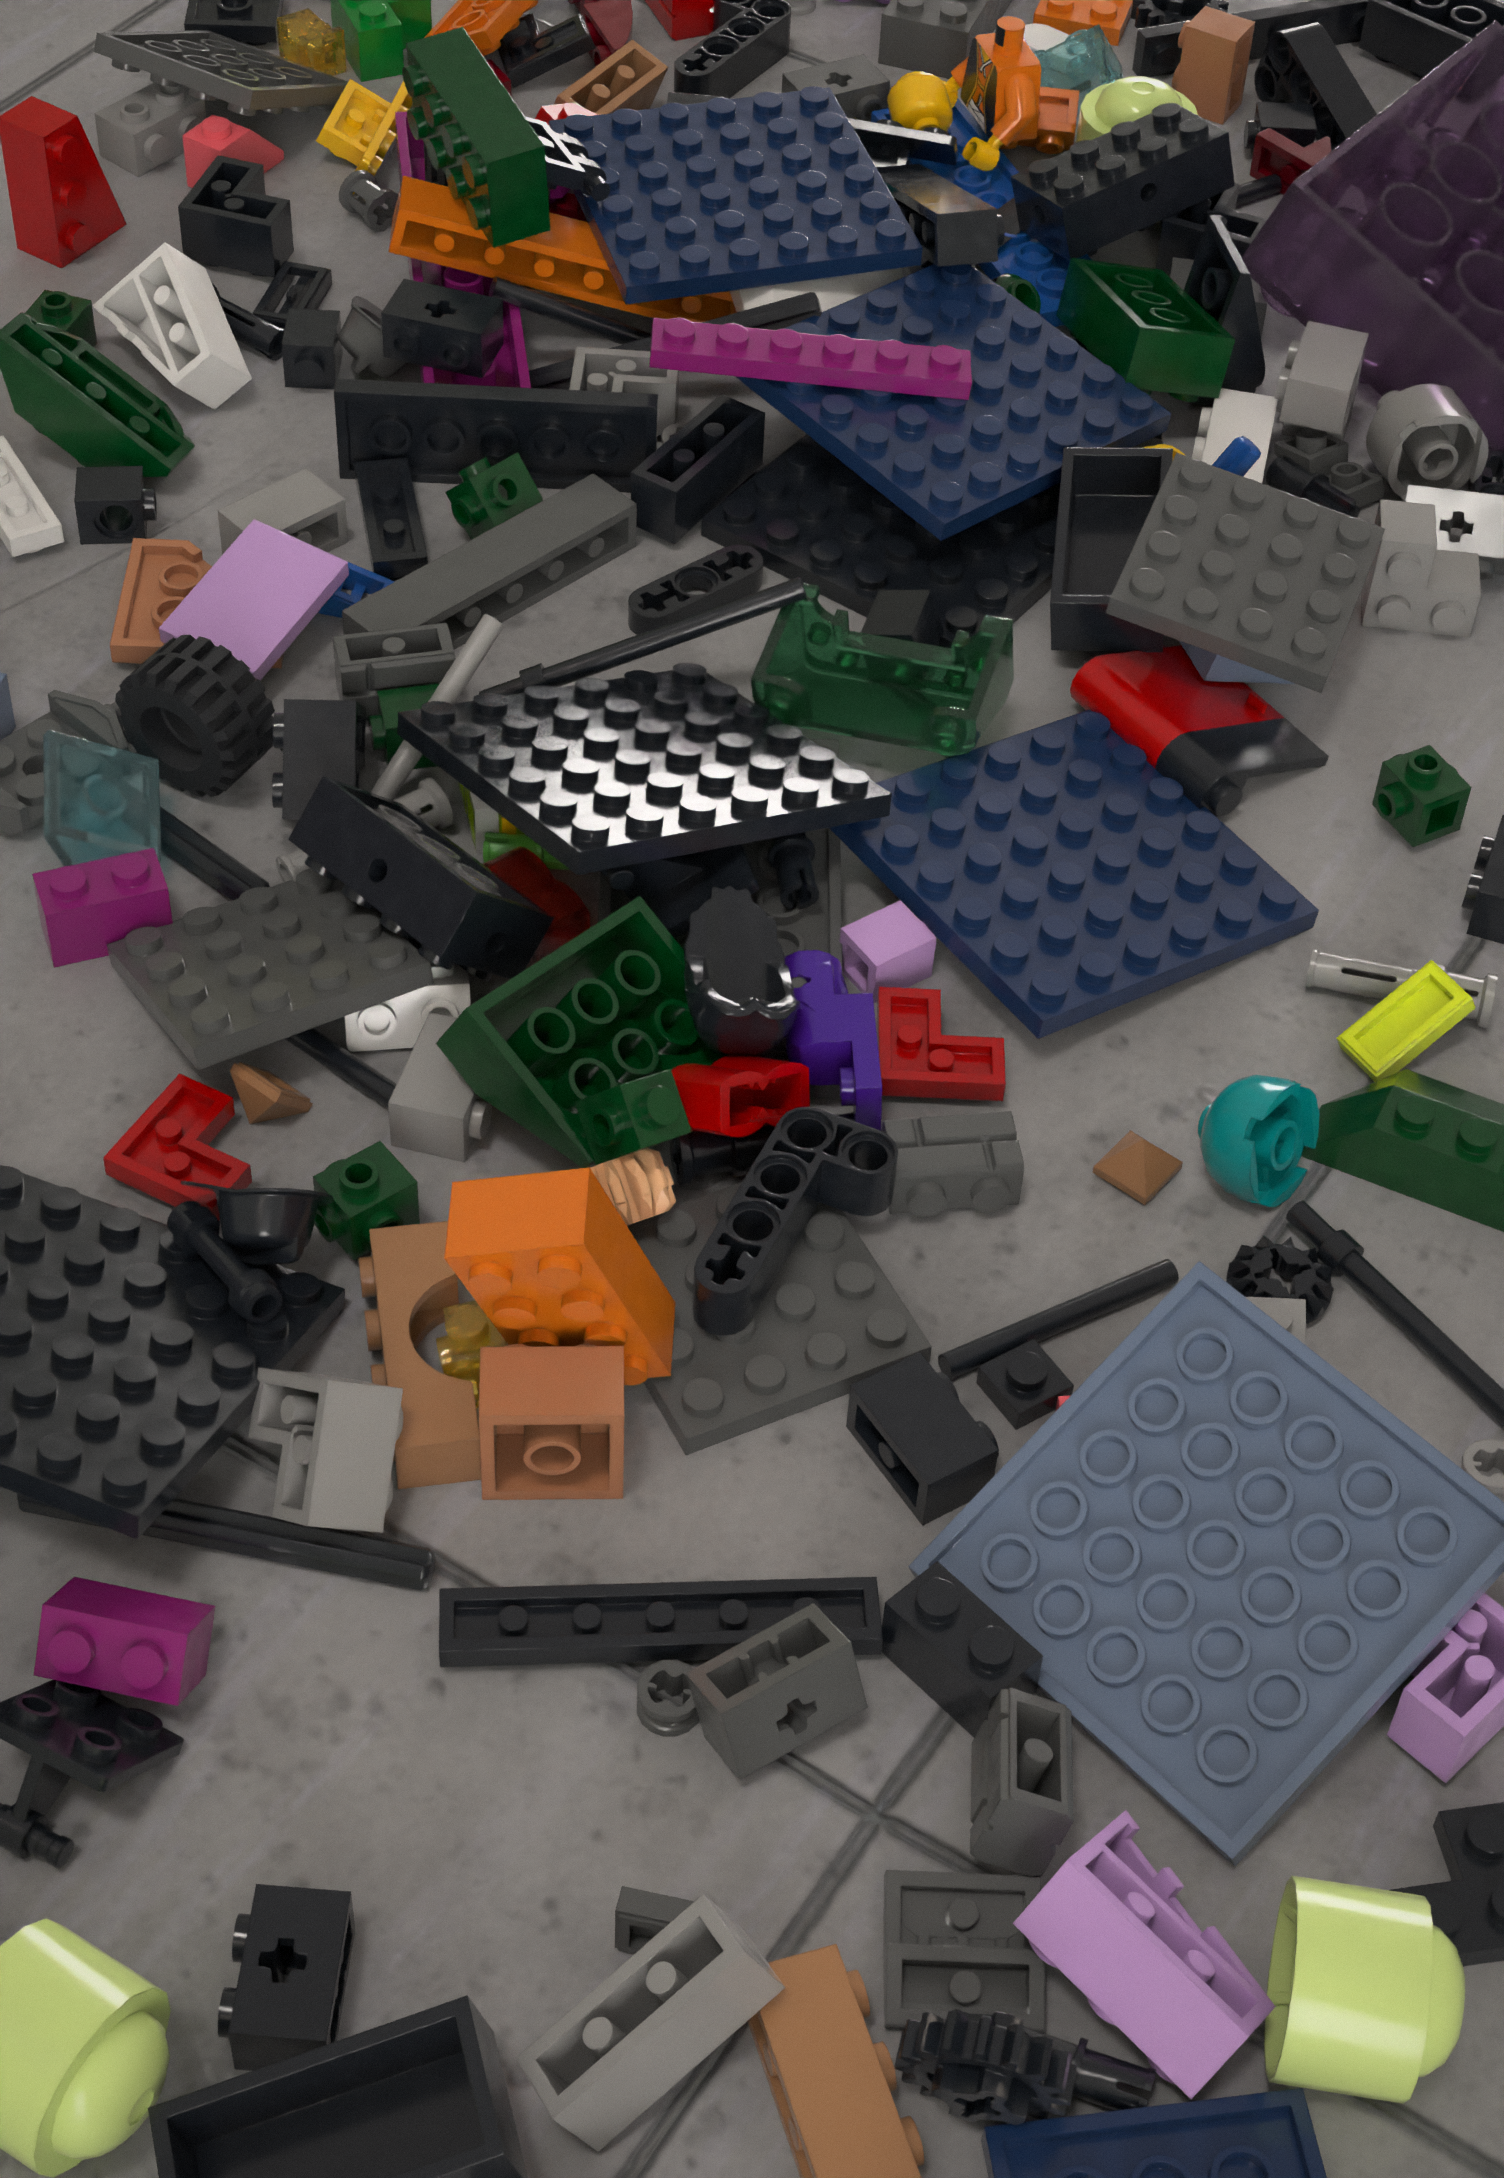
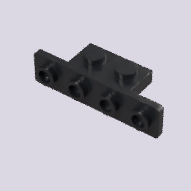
M844 112L876 167L909 165L911 158L949 165L957 164V139L942 129L928 127L924 128L923 131L904 128L900 123L888 119H881L876 123L858 120L854 115Z

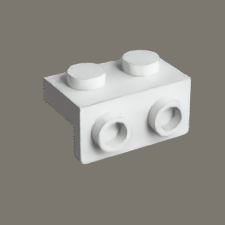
M430 962L433 984L345 1016L348 1050L355 1052L413 1048L429 1012L458 1018L471 1005L468 972L455 963L451 970H448Z

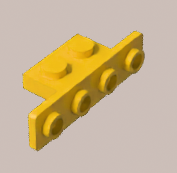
M349 79L316 142L328 148L335 156L346 159L356 165L355 171L365 170L375 176L396 137L395 112H405L412 106V98L406 89L404 80L393 101L390 103L352 79Z

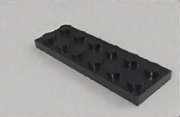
M336 379L334 403L340 479H355L354 462L407 458L412 482L461 484L463 481L458 474L459 471L487 457L492 467L518 452L537 488L565 489L585 477L595 474L619 492L631 493V472L657 450L658 394Z

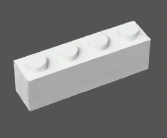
M1221 388L1219 398H1214L1213 408L1202 407L1192 458L1212 465L1235 438L1244 436L1259 448L1261 455L1243 477L1262 483L1278 399H1275L1273 396Z

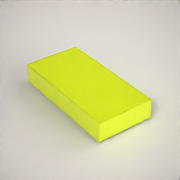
M1430 960L1336 1039L1340 1048L1376 1082L1399 1072L1475 1009L1473 998L1434 961Z

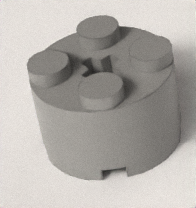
M1420 384L1402 391H1390L1378 401L1377 412L1367 432V451L1370 459L1388 486L1404 502L1408 484L1458 490L1469 479L1474 483L1479 478L1488 458V440L1477 421L1452 388L1437 384Z

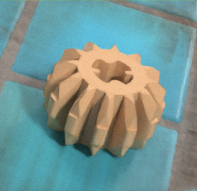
M647 1148L590 1167L627 1226L668 1212L676 1203L672 1189L674 1182L668 1166H664L660 1152Z

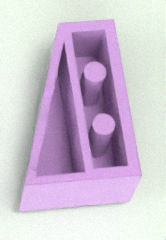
M1125 1810L1061 1866L1013 1924L1029 1939L1033 1951L1040 1959L1058 1968L1087 1996L1091 2008L1100 2018L1109 2024L1117 2026L1147 2056L1149 2064L1152 2068L1157 2069L1156 2073L1169 2083L1176 2084L1192 2099L1276 2006L1215 1926L1207 1927L1201 1932L1175 1897L1184 1885L1170 1867L1162 1868L1159 1873L1155 1871L1132 1840L1134 1835L1140 1830V1827Z

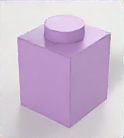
M901 900L841 928L840 943L842 944L843 974L861 993H873L874 1003L878 999L879 987L908 988L932 976L936 937L926 924L918 919Z

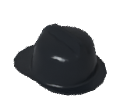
M182 1180L180 1183L181 1185L216 1193L223 1240L244 1263L259 1266L290 1264L298 1261L304 1252V1247H307L311 1240L318 1206L333 1203L332 1195L312 1190L292 1188L230 1189Z

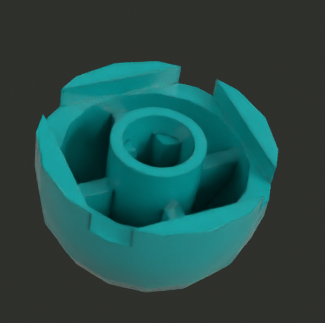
M1252 1075L1240 1078L1228 1085L1204 1109L1198 1123V1135L1201 1139L1200 1148L1206 1171L1225 1192L1241 1200L1258 1203L1267 1207H1277L1291 1197L1303 1181L1308 1170L1297 1166L1303 1147L1315 1149L1319 1134L1320 1112L1316 1095L1311 1089L1302 1087L1300 1083L1286 1078Z

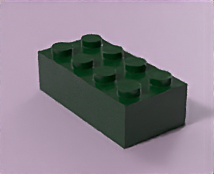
M460 27L406 43L408 66L403 67L402 74L413 105L412 109L407 110L409 127L416 140L422 139L426 144L433 167L436 170L442 169L445 173L448 187L454 199H462L466 205L472 227L475 230L481 229L493 248L549 231L550 215L545 145L465 29Z
M1077 258L1070 259L1056 316L1070 330V334L1084 344L1089 353L1104 364L1112 367L1115 372L1124 378L1125 383L1133 384L1149 396H1151L1152 391L1168 392L1170 396L1187 402H1196L1199 396L1219 398L1235 338L1162 269Z

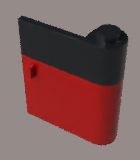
M1182 645L1163 647V652H1142L1138 650L1100 655L1085 663L1072 680L1070 694L1081 707L1106 716L1110 721V728L1127 744L1141 748L1146 753V761L1162 776L1179 782L1183 787L1184 796L1199 809L1206 807L1216 817L1228 815L1239 805L1243 796L1242 790L1248 778L1325 766L1329 758L1323 750L1244 682L1204 681Z

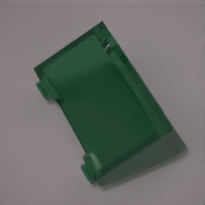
M803 583L807 599L780 609L751 677V688L754 704L766 707L769 710V717L774 716L787 725L931 751L945 756H954L969 753L975 748L1007 701L1014 680L1012 619L984 615L980 629L974 636L969 637V632L957 630L951 648L850 631L848 611L837 609L835 616L826 611L818 602L820 589L816 585Z

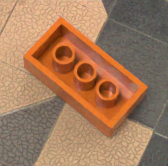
M590 1167L452 1182L444 1259L508 1345L523 1344L530 1347L577 1346L580 1344L624 1346V1385H638L645 1382L647 1378L671 1376L676 1302Z

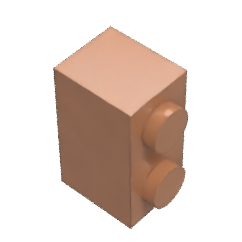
M1207 6L1191 21L1187 20L1180 31L1178 47L1182 48L1181 61L1172 78V88L1182 93L1195 105L1198 116L1223 125L1242 103L1255 22Z

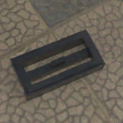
M284 261L252 314L278 328L285 329L289 308L315 310L319 308L332 286L331 269ZM295 276H300L297 283L292 285L287 292L286 301L278 313L274 312Z

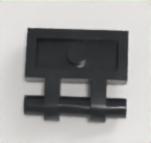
M525 117L545 145L548 189L555 190L558 185L577 191L580 189L582 193L591 195L596 201H602L608 197L610 186L606 182L605 172L597 162L588 159V151L578 139L569 137L566 133L553 132L546 122Z

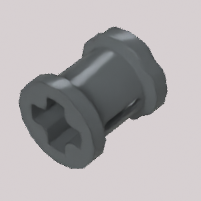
M357 170L347 176L339 190V202L342 207L351 213L362 215L365 219V224L376 232L385 231L392 226L398 194L389 188L382 189L378 186L376 178L365 170ZM353 192L359 195L357 199L353 196ZM385 203L388 206V209L386 210L381 205Z

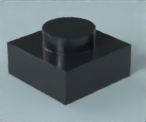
M1035 1339L979 1366L976 1381L977 1385L1015 1430L1054 1411L1058 1396H1071L1074 1389L1073 1383Z

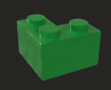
M330 0L333 38L361 82L403 75V49H406V43L423 39L432 29L431 0Z

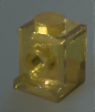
M309 8L277 17L280 57L332 76L347 72L344 30L340 26L331 28L328 23L321 20Z
M472 1300L443 1307L445 1328L448 1335L436 1338V1344L443 1373L450 1377L473 1382L476 1408H478L480 1347H504L508 1344L478 1303Z

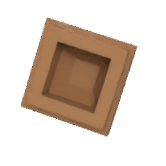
M242 1062L239 1064L234 1063L230 1069L249 1124L309 1112L313 1105L310 1102V1098L268 1070Z
M1130 1130L1094 1165L1092 1173L1146 1205L1182 1169L1183 1162Z

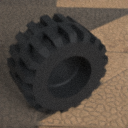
M181 635L177 639L173 637L122 681L119 685L120 690L116 693L115 702L119 707L116 710L118 722L124 727L123 734L127 742L134 747L136 755L141 761L145 762L159 778L169 781L172 787L182 792L187 789L193 796L203 797L206 794L214 797L220 795L223 791L226 792L273 747L272 714L275 712L272 701L266 697L264 693L266 689L260 680L251 674L250 668L242 660H237L232 655V652L224 646H215L208 638L199 636L195 639L191 635Z

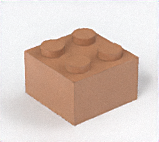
M511 1344L504 1347H480L479 1438L482 1500L623 1499L624 1346L580 1344L577 1346L530 1347L523 1344Z

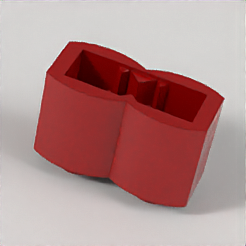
M728 1055L718 1059L711 1066L687 1063L671 1070L691 1130L730 1137H744L756 1132L763 1125L776 1126L780 1118L794 1108L810 1107L809 1067L801 1063L752 1056Z

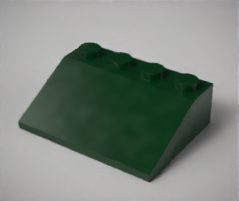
M638 896L467 1007L436 1042L440 1050L478 1096L582 1168H587L595 1161L575 1105L576 1101L629 1081L668 1069L672 1070L683 1064L695 1063L711 1066L718 1059L729 1055L707 1048L696 1032L684 992V950L641 896Z

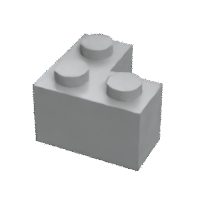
M1308 321L1302 339H1292L1285 368L1282 367L1274 397L1279 399L1276 411L1281 413L1279 421L1284 422L1282 435L1293 436L1296 435L1298 430L1308 427L1326 431L1327 434L1344 441L1352 415L1369 333Z
M576 346L569 390L658 394L657 436L661 435L666 427L675 424L677 421L679 370L649 368L650 351Z
M1380 499L1374 525L1385 528V531L1361 590V626L1470 637L1481 598L1479 554L1437 550L1435 505Z
M258 1367L257 1379L260 1384L252 1409L248 1438L282 1445L272 1517L309 1527L383 1533L385 1513L389 1509L393 1498L391 1471L395 1443L403 1427V1411L401 1407L403 1389L336 1376Z

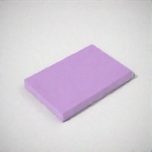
M253 519L158 628L160 640L166 643L173 637L177 639L181 635H191L195 639L199 636L208 638L215 646L222 645L230 650L232 655L237 660H242L250 668L251 674L261 681L349 576L348 562Z

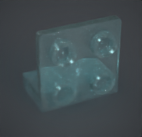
M1099 24L1088 30L1082 29L1072 33L1064 42L1052 48L1033 52L1041 64L1040 87L1080 90L1079 93L1087 90V93L1100 85L1112 83L1123 78L1122 66Z

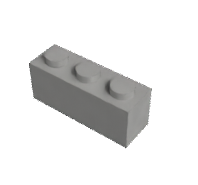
M703 1894L515 2059L552 2119L599 2152L778 1995L785 1986L745 1930Z

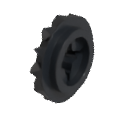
M1263 1236L1253 1247L1241 1245L1236 1257L1229 1263L1226 1282L1244 1297L1306 1299V1324L1315 1321L1327 1310L1334 1291L1331 1284L1332 1267L1318 1262L1316 1248L1305 1251L1295 1248L1291 1237L1283 1244H1274L1266 1236ZM1271 1269L1279 1270L1284 1278H1293L1290 1294L1287 1287H1283L1278 1279H1269Z

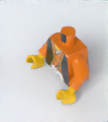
M1013 16L999 18L995 33L980 34L974 37L969 56L951 71L952 77L947 82L941 80L946 86L952 108L956 104L958 90L962 88L960 98L989 138L988 142L977 137L971 138L965 145L962 153L963 158L970 161V165L982 171H990L996 167L1000 157L999 148L1003 144L1007 147L1013 141L1036 139L1041 64L1023 39L1025 31L1024 21Z

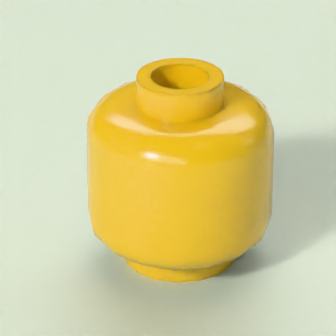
M921 71L907 73L897 81L887 96L891 120L900 123L904 128L921 131L928 127L939 128L944 131H948L953 121V110L946 86L939 77Z

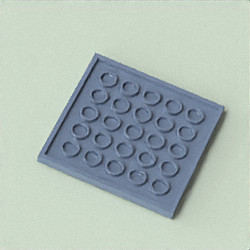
M1199 1261L908 1567L912 1574L917 1577L938 1561L1043 1655L1037 1688L1052 1701L1066 1705L1071 1711V1719L1236 1867L1504 1572V1502Z

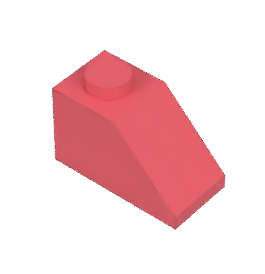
M213 114L182 135L187 186L191 188L194 187L218 155L262 164L264 173L284 160V151L254 131L233 123L225 117Z

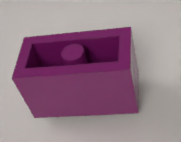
M154 848L32 874L41 927L54 968L109 956L106 945L124 939L129 932L141 927L157 928L173 924L169 891Z
M73 1577L42 1604L34 1676L179 1706L206 1676L215 1606Z

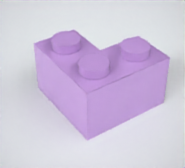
M1485 1593L1411 1673L1415 1678L1404 1687L1387 1733L1389 1738L1445 1783L1504 1726V1608Z

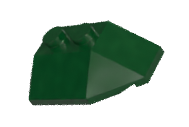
M23 312L0 329V369L15 413L30 423L39 433L47 436L68 452L82 466H143L144 477H167L194 449V443L189 437L184 435L180 422L164 401L82 338L55 326L37 323L34 317Z
M1404 1069L1321 1105L1319 1109V1134L1316 1147L1312 1149L1304 1146L1301 1157L1504 1232V1104Z

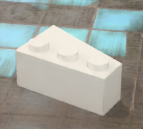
M165 242L92 305L100 314L107 317L125 338L134 343L142 351L141 354L173 386L214 410L252 379L206 268Z

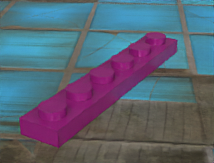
M653 318L649 368L969 400L972 385L970 350L956 349L948 345L933 347L904 344L897 340L875 341L855 339L841 334L826 336L798 333L791 329L768 330L749 328L735 323L720 325L691 322L684 318Z

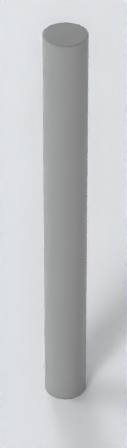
M488 614L483 615L428 702L443 701L451 704L456 703L504 628L501 622ZM403 740L371 790V793L394 800L421 758L422 753Z

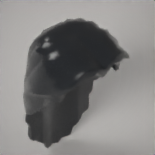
M728 886L723 890L713 887L709 900L701 903L698 909L690 913L688 917V935L683 950L685 961L684 992L695 1030L707 1048L729 1055H764L769 1050H775L782 1042V1039L789 1035L791 1027L797 1019V1010L800 1007V1000H797L794 993L789 967L785 964L782 946L777 939V923L773 918L768 917L767 913L759 905L752 902L748 889L735 890L733 887Z

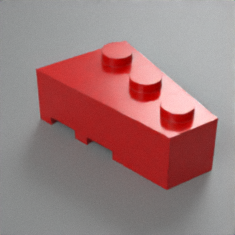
M33 96L0 115V139L17 249L62 269L127 225L77 115Z

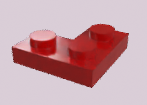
M879 987L877 999V1041L882 1096L1003 1101L1006 1085L1004 1038L941 1035V989Z
M179 1073L103 1157L106 1175L174 1207L186 1201H196L202 1206L207 1207L220 1220L215 1192L181 1185L180 1183L182 1180L230 1189H246L252 1183L250 1164L209 1146L210 1142L235 1115L233 1097Z

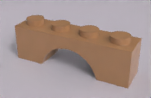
M448 1221L369 1229L371 1256L358 1258L362 1298L376 1297L377 1309L364 1311L368 1352L382 1350L383 1364L370 1365L372 1383L403 1389L401 1401L403 1427L399 1438L396 1440L393 1457L398 1489L481 1480L480 1438L473 1382L442 1374L429 1366L416 1352L420 1342L431 1330L459 1315L458 1276L444 1259Z

